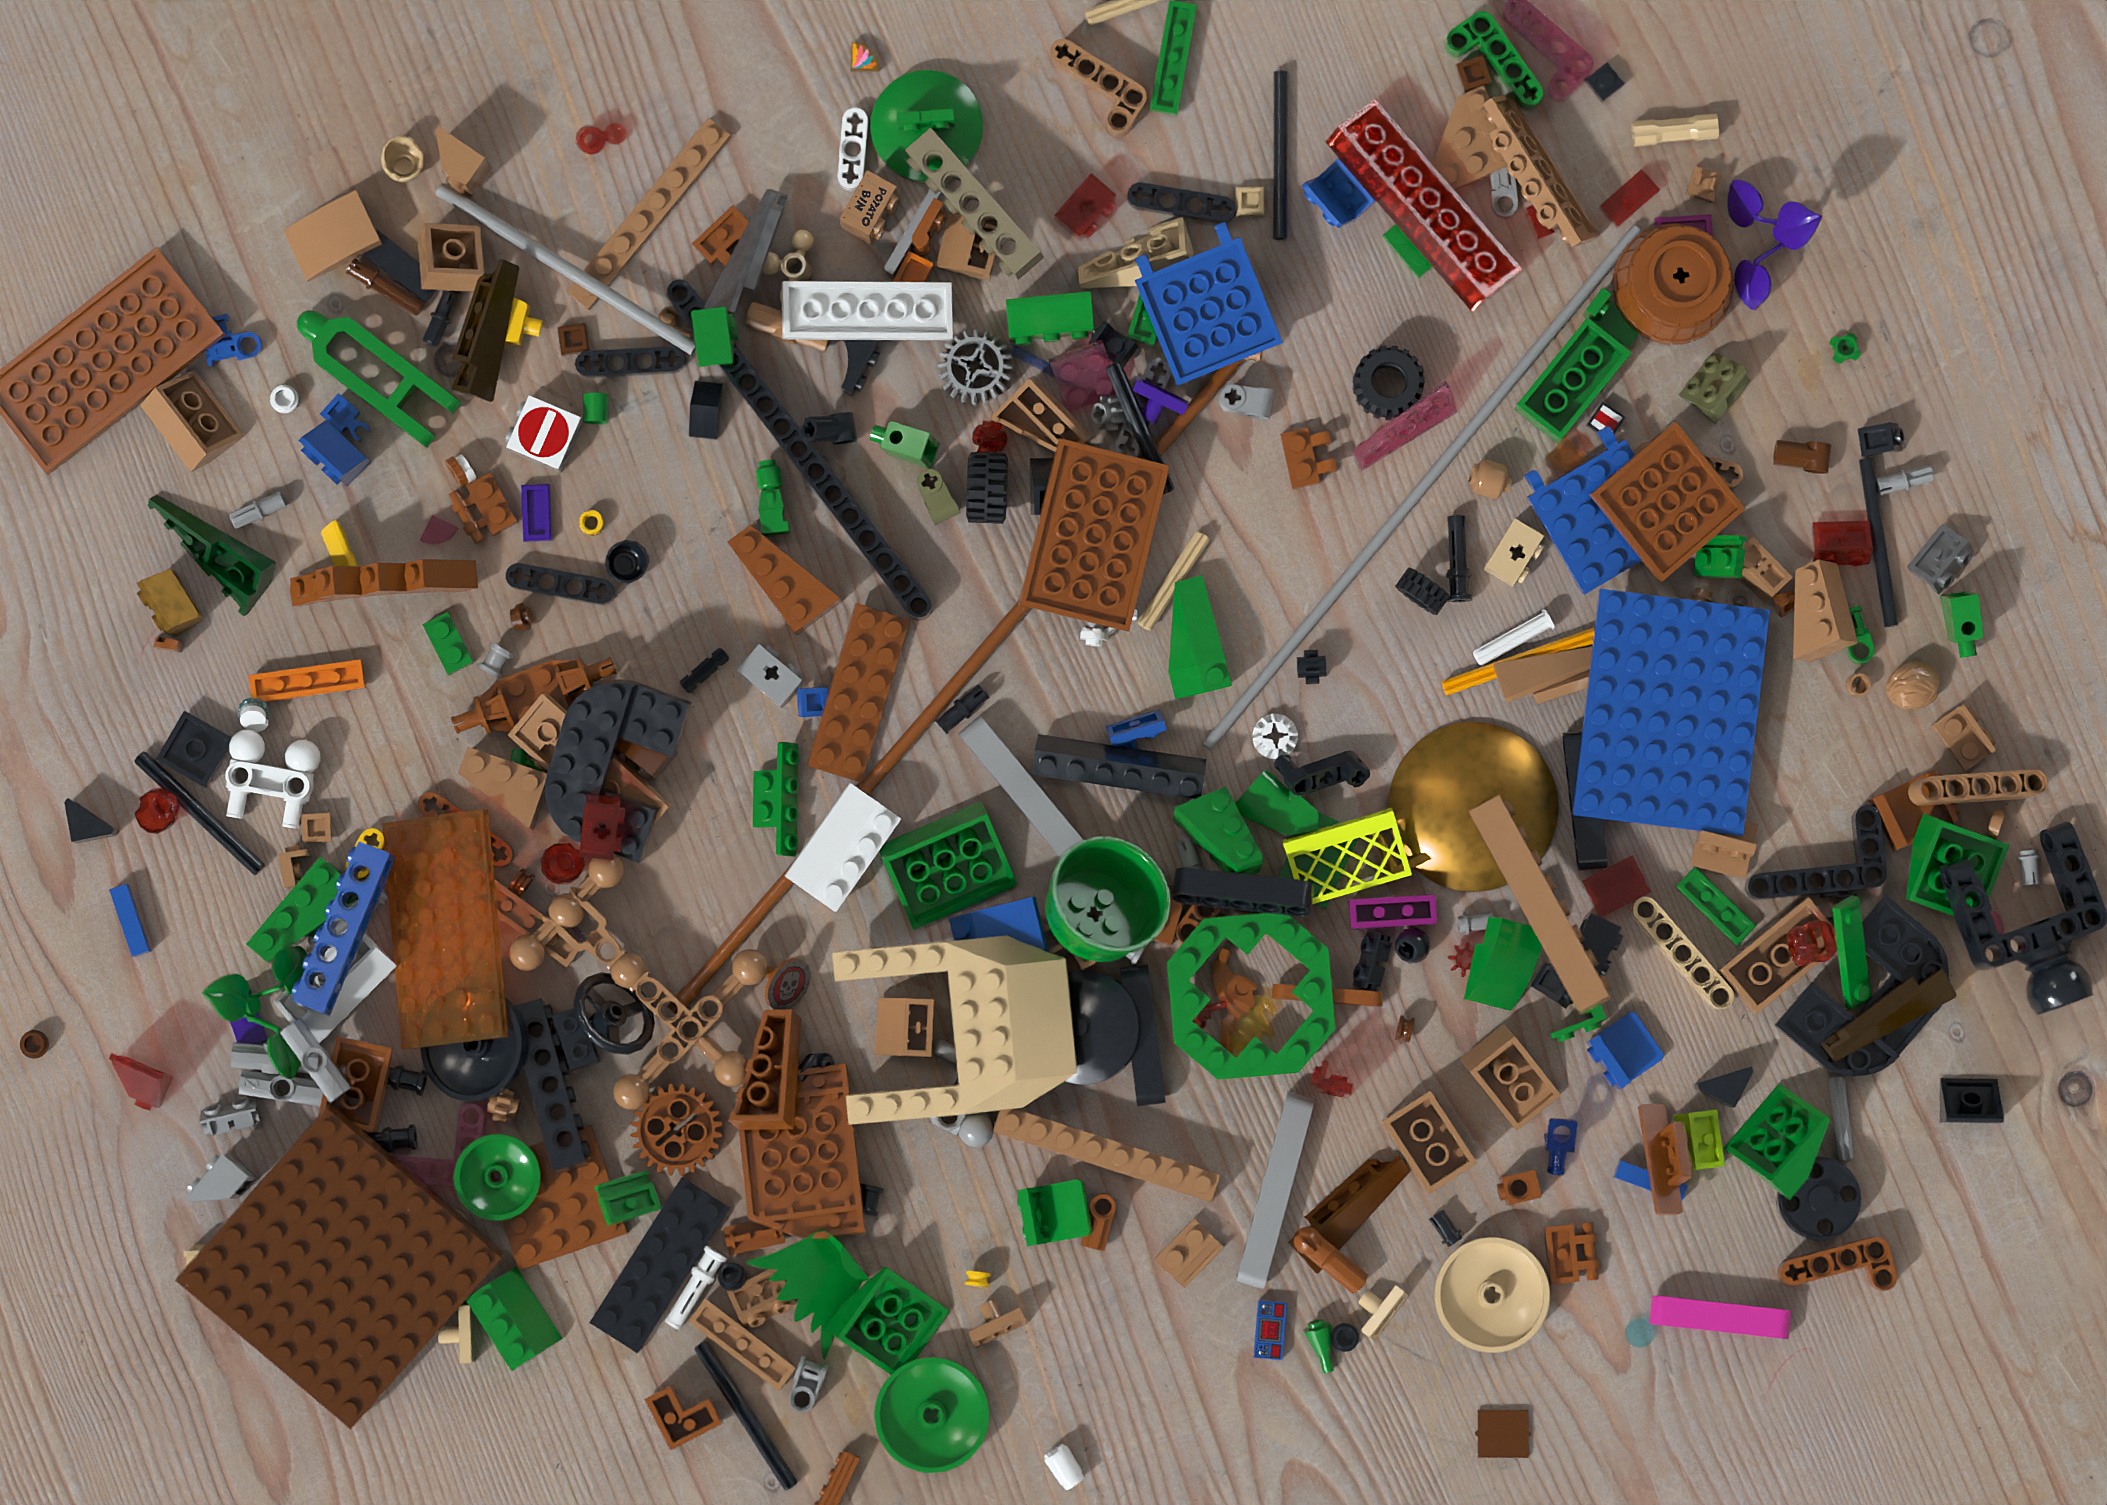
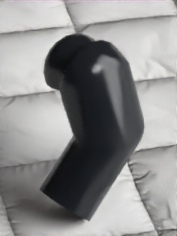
M810 1053L798 1066V1070H801V1073L809 1068H824L825 1066L835 1065V1062L828 1053ZM799 1075L797 1078L804 1082L809 1075Z

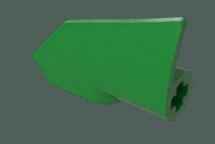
M1267 769L1259 775L1235 803L1242 817L1286 836L1318 830L1319 812L1300 795H1294L1289 788Z

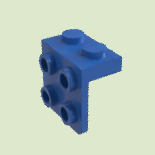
M1342 157L1335 160L1321 175L1306 181L1302 185L1305 190V197L1312 204L1319 206L1324 212V219L1331 226L1338 228L1354 222L1378 200Z
M1634 1012L1626 1014L1586 1042L1589 1046L1586 1050L1595 1063H1601L1605 1069L1603 1073L1605 1079L1611 1087L1616 1085L1618 1089L1624 1088L1633 1079L1660 1062L1664 1057L1663 1052Z

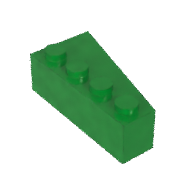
M319 857L249 939L246 945L267 963L272 964L273 958L278 951L285 947H295L301 944L302 941L316 932L320 926H324L327 918L325 915L327 905L330 900H334L338 892L336 885L342 873L326 859ZM357 894L351 895L348 898V908L359 901Z

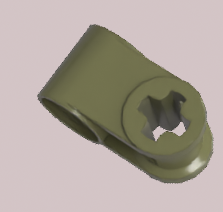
M934 469L923 470L917 478V485L934 524L937 525L960 514V510L939 472ZM928 475L931 479L937 478L938 480L934 483L935 488L931 490L928 486H922L925 483V477Z

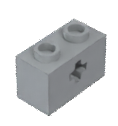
M758 644L737 671L780 708H783L796 693L797 688H800L804 683L799 678L802 673L791 663L787 666L782 664L778 660L781 655L771 646L767 645L763 648ZM768 668L770 670L778 668L777 674L779 678L777 680L771 678L768 681L766 680L768 675L765 671Z

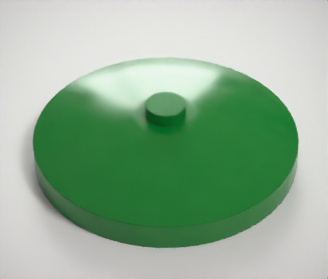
M920 1358L902 1365L884 1382L875 1404V1428L885 1450L901 1465L923 1473L945 1472L965 1463L981 1446L989 1425L988 1400L980 1382L964 1366L944 1358Z

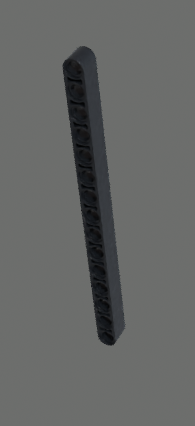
M675 280L669 284L667 296L672 306L694 333L693 322L690 320L691 311L705 309V304L688 282ZM678 288H684L688 291L687 297L682 301L673 298L674 291ZM734 343V355L739 357L738 364L731 368L726 367L724 364L718 366L908 615L917 621L927 619L932 611V604L927 594L817 450L803 437L800 428ZM745 377L756 379L755 386L750 390H745L741 387V382ZM763 399H769L773 402V407L768 412H762L758 409V404ZM786 421L790 424V429L786 434L780 435L775 432V426L778 422ZM798 443L807 446L806 454L801 457L792 454V448ZM813 466H821L824 469V474L819 479H813L809 476V470ZM831 488H837L841 491V497L839 500L831 502L826 499L827 491ZM849 510L856 511L859 516L858 520L853 524H847L843 521L844 513ZM864 533L874 534L876 540L873 545L863 546L860 543V537ZM882 555H888L893 559L892 565L887 569L877 566V560ZM900 577L907 578L910 581L909 588L905 591L896 590L894 588L896 579ZM921 599L926 602L927 608L921 614L914 613L911 610V605L914 601Z

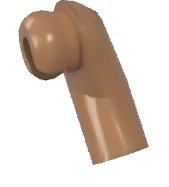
M671 307L663 308L658 318L691 338L692 332L679 327L675 310Z

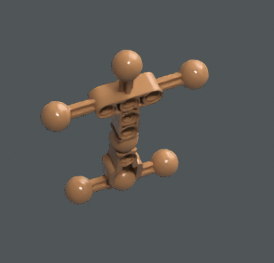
M611 852L598 853L589 863V876L578 888L570 886V894H560L552 900L549 905V915L542 916L544 923L533 935L519 936L512 942L509 948L510 961L520 970L530 971L536 969L544 960V947L558 933L574 950L580 952L586 950L602 963H607L606 968L610 970L614 982L622 988H628L631 992L636 990L638 998L671 1029L659 1043L657 1053L637 1074L623 1075L615 1083L613 1089L614 1099L622 1108L635 1110L645 1105L649 1098V1085L670 1063L678 1062L694 1045L715 1064V1077L721 1084L728 1087L740 1086L743 1084L747 1072L745 1070L748 1062L747 1058L737 1051L726 1052L706 1032L720 1019L724 1006L744 985H755L765 978L768 971L766 958L762 953L753 949L743 950L738 953L732 963L733 973L711 996L702 998L689 1010L661 982L649 977L651 973L647 971L642 957L636 953L628 952L626 949L621 950L620 944L606 929L608 920L588 902L601 887H614L621 881L624 875V865L619 856ZM586 910L599 922V926L595 931L588 934L585 942L580 944L566 930L578 926L583 920ZM609 942L615 946L616 952L612 958L605 959L602 957L600 949L603 944ZM646 982H653L657 987V993L652 998H646L642 994L641 989ZM710 1000L718 1005V1012L713 1017H707L702 1010L704 1003ZM666 1002H674L678 1007V1012L673 1018H667L662 1013V1007ZM689 1021L695 1022L699 1028L697 1035L693 1038H688L683 1033V1026ZM668 1042H674L679 1048L678 1055L675 1058L669 1059L663 1053V1047Z

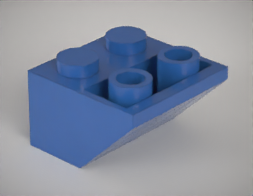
M327 420L298 440L304 446L301 451L315 465L322 462L325 466L321 470L337 485L342 481L348 486L370 463Z

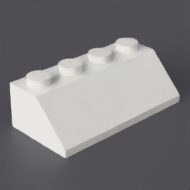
M849 783L784 876L837 912L901 818Z
M364 933L330 1016L292 1001L294 995L288 994L286 990L273 1003L290 1023L301 1018L320 1043L397 965ZM335 947L329 948L326 951V961H332L336 957ZM319 974L314 979L315 988L322 987L325 983V975Z

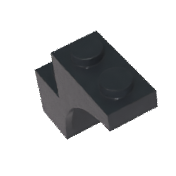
M843 340L847 349L848 367L841 386L842 392L853 396L855 391L860 392L867 380V377L864 376L869 366L872 368L875 366L881 354L877 351L879 349L878 343L873 340Z

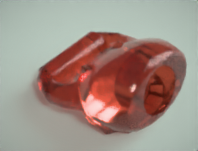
M1815 920L1803 927H1795L1787 932L1786 938L1789 953L1793 962L1798 966H1806L1812 962H1827L1836 955L1838 949L1833 930L1826 921ZM1820 927L1827 954L1819 952L1820 948L1814 930Z

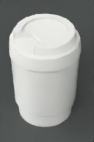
M1060 1444L1044 1455L1045 1463L1065 1490L1072 1488L1085 1479L1080 1466L1067 1445Z

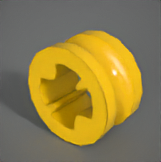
M966 1270L968 1280L964 1282V1285L990 1287L987 1279L991 1277V1273Z

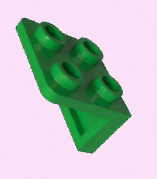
M1081 1179L1017 1190V1205L1022 1214V1233L1027 1247L1091 1235L1092 1226L1084 1182Z

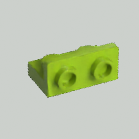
M1717 1109L1673 1116L1674 1122H1683L1684 1130L1688 1136V1154L1693 1170L1725 1166Z

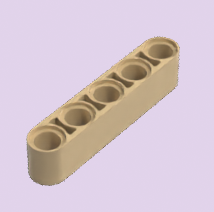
M1642 897L1634 901L1630 909L1633 920L1707 1005L1715 1010L1729 1007L1734 1000V992L1658 903L1650 897ZM1644 902L1650 905L1652 913L1649 918L1639 916L1637 907L1640 903ZM1659 924H1665L1669 927L1670 936L1667 940L1660 939L1657 936L1656 928ZM1682 945L1688 949L1689 958L1686 961H1679L1676 958L1675 950L1678 946ZM1698 967L1704 968L1708 973V978L1704 983H1699L1694 978V971ZM1716 989H1722L1727 995L1726 1002L1722 1005L1715 1003L1713 1000V992Z

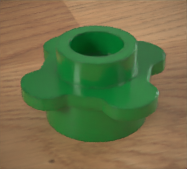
M1848 333L1846 336L1840 338L1834 336L1830 339L1829 345L1833 348V361L1835 363L1841 364L1844 360L1848 359L1855 361L1860 357L1861 353L1857 349V337L1855 334ZM1846 346L1847 351H1843L1842 347Z

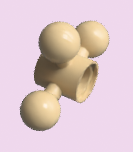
M798 230L791 239L795 253H789L783 260H780L777 254L769 252L763 273L772 275L782 270L789 278V281L809 280L812 275V267L804 258L806 251L812 248L814 238L809 231ZM802 262L801 271L797 274H791L792 266L795 263ZM781 289L780 294H779L781 302H782V289Z

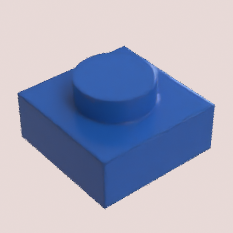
M828 687L797 688L798 717L821 716L828 695Z

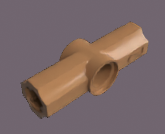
M753 301L747 313L746 326L772 334L778 340L793 345L799 343L822 352H826L830 340L783 339L782 310L780 311Z

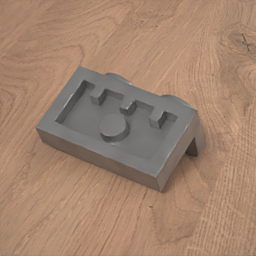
M1941 524L1907 568L1911 573L1929 584L1934 592L1940 594L1944 589L1951 586L1955 575L1961 567L1969 564L1974 550L1967 539Z

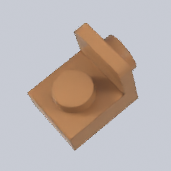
M302 845L286 847L285 853L278 854L283 884L286 889L294 888L298 880L302 878L300 864H295L294 859L310 856V850H302Z

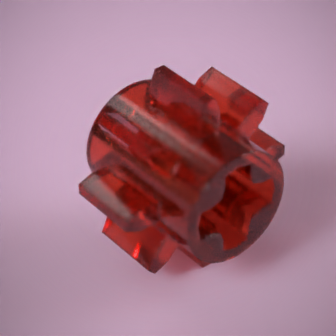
M984 420L982 425L976 426L972 434V441L975 445L979 446L977 452L997 453V451H1002L1005 448L1007 434L1001 430V423Z
M1466 942L1464 949L1461 950L1457 945H1454L1455 956H1447V959L1454 962V966L1451 967L1450 971L1461 970L1460 975L1462 978L1466 975V971L1470 970L1471 963L1467 964L1466 968L1462 967V962L1458 961V957L1467 952L1468 958H1473L1474 951L1469 949V942Z

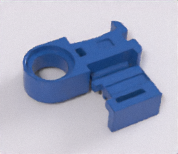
M229 314L212 317L214 321L224 320V322L217 324L226 336L206 351L208 365L214 366L213 362L233 357H237V360H244L255 357L261 352L263 344L257 334L244 332L232 335V331H228L226 322H229ZM246 337H253L257 342V348L252 353H246L242 350L241 342Z

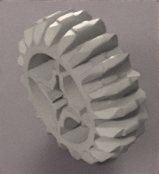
M974 329V337H969L968 331L963 330V340H960L956 334L953 335V341L956 345L953 346L946 342L944 347L950 352L939 353V357L946 360V362L937 363V368L946 370V372L940 373L938 377L939 380H949L943 385L944 390L954 387L951 392L952 398L962 393L961 403L964 404L967 401V397L971 396L972 405H977V397L982 396V402L987 404V394L990 393L992 398L996 400L998 398V394L995 391L996 388L1002 392L1006 391V386L1001 381L1011 382L1012 377L1004 372H1011L1014 369L1013 365L1005 364V362L1012 360V355H1002L1008 349V346L1006 344H1002L999 347L996 346L1000 341L999 336H995L992 341H989L990 331L986 330L983 338L979 337V329ZM978 345L972 356H956L962 349ZM986 349L992 351L998 359L999 370L993 369L992 366L985 363ZM979 357L980 367L984 369H977L971 379V367H967V365H974ZM952 364L958 365L959 368L967 373L964 386L955 379L952 373ZM981 377L995 378L985 387L972 389L975 382Z

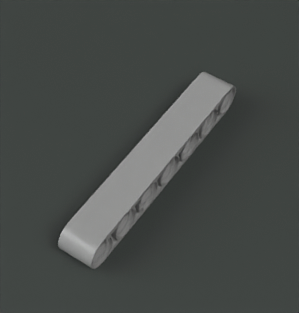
M981 716L977 717L958 733L1060 858L1070 847L1083 840Z
M1287 1091L1236 1282L1261 1289L1265 1287L1315 1098Z

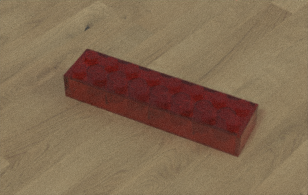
M1376 99L1340 124L1325 141L1471 312L1475 311L1506 287L1522 270Z

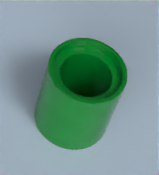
M583 394V423H608V394Z

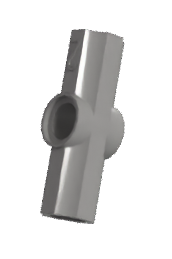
M301 1018L280 1032L301 1061L303 1068L309 1072L330 1102L351 1088L331 1061L328 1052L321 1047ZM313 1052H318L322 1055L323 1063L319 1068H313L309 1065L308 1058Z
M233 1042L231 1068L258 1069L264 1073L280 1074L269 1059L267 1042L263 1044ZM318 1052L311 1053L308 1058L309 1065L313 1068H318ZM302 1064L299 1070L297 1071L300 1073H309L303 1068Z
M242 1070L240 1076L239 1094L315 1106L321 1105L323 1092L314 1080L297 1077L286 1079L282 1075ZM282 1080H286L290 1084V1091L285 1096H281L277 1092V1085Z

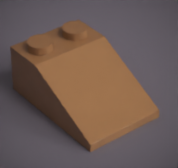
M1502 1024L1459 1059L1516 1131L1561 1096L1505 1024Z

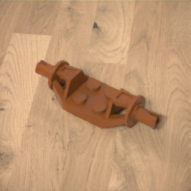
M581 657L576 658V661L550 660L499 679L480 697H474L475 706L473 710L451 717L452 723L455 725L454 729L459 734L462 731L481 725L485 728L487 734L492 733V731L510 733L544 692L549 694L567 711L580 694L594 685L593 682L617 674L615 667L612 666L614 663L611 657L589 666L583 663ZM585 685V687L581 690L577 691L571 696L569 695L570 692ZM504 717L507 718V720L489 723L490 720H495Z

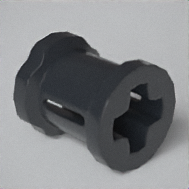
M860 1183L864 1214L877 1217L878 1211L876 1209L879 1196L884 1192V1188Z

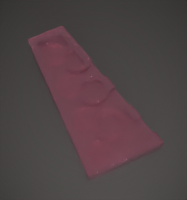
M1444 381L1371 438L1361 442L1352 451L1355 462L1361 471L1457 413L1452 390L1447 382Z

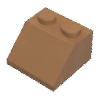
M438 126L435 132L442 170L447 176L446 181L458 193L463 195L466 191L473 195L491 170L489 163L481 154Z

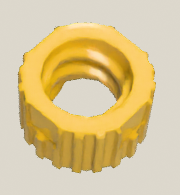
M592 509L583 512L578 521L582 532L591 536L600 534L605 525L603 516ZM589 517L597 518V527L588 529L585 525L586 519Z

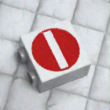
M528 396L527 401H522L518 408L516 416L519 419L515 428L511 426L507 433L505 442L508 444L506 447L512 453L561 473L582 427L583 420L577 415Z

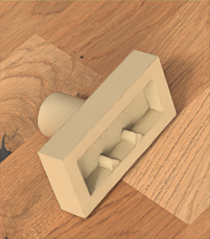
M1396 1285L1384 1301L1367 1290L1360 1298L1358 1304L1370 1312L1372 1317L1361 1331L1375 1341L1409 1296Z
M460 1305L458 1307L459 1326H442L438 1330L439 1344L459 1343L460 1363L475 1362L473 1311L469 1305Z

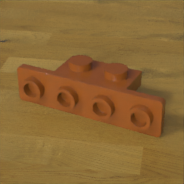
M1641 1104L1638 1107L1655 1213L1657 1215H1679L1683 1212L1679 1185L1692 1177L1693 1170L1688 1154V1136L1684 1130L1683 1122L1668 1124L1666 1106L1664 1104Z

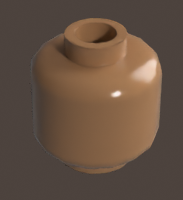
M1482 459L1478 464L1474 463L1468 479V485L1472 486L1474 494L1490 499H1498L1503 492L1508 493L1512 482V477L1508 476L1506 465L1488 459Z

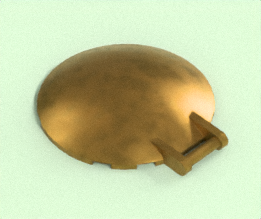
M1464 722L1445 726L1417 742L1408 751L1396 769L1388 799V808L1393 809L1410 870L1415 868L1419 873L1436 884L1457 891L1483 892L1508 885L1469 813L1472 809L1498 795L1502 801L1509 800L1516 813L1511 817L1516 827L1522 824L1529 837V840L1525 841L1530 851L1536 849L1541 859L1555 833L1558 820V795L1550 769L1538 751L1516 733L1501 726L1482 722ZM1389 828L1393 838L1395 839L1392 828ZM1380 831L1375 841L1389 848ZM1377 847L1382 859H1384L1387 852ZM1390 854L1385 864L1388 871L1391 873L1403 871V863L1398 865L1394 856Z

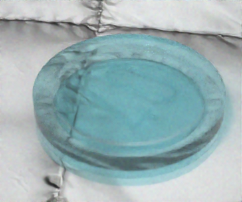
M1635 1319L1626 1326L1625 1337L1628 1343L1634 1347H1646L1653 1340L1654 1329L1648 1321Z

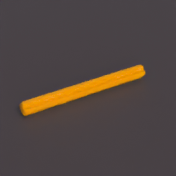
M1595 627L1497 662L1584 648L1593 644ZM1497 662L1443 680L1442 688L1444 693L1451 695L1496 679L1494 664Z

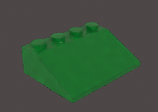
M982 801L887 841L879 850L913 930L1018 885Z

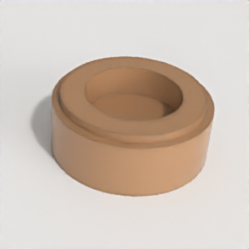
M1993 811L1986 833L1988 837L1997 840L2005 812Z

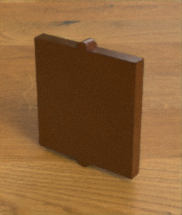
M1477 1410L1478 1431L1475 1432V1436L1478 1437V1458H1528V1437L1531 1436V1432L1528 1431V1410Z

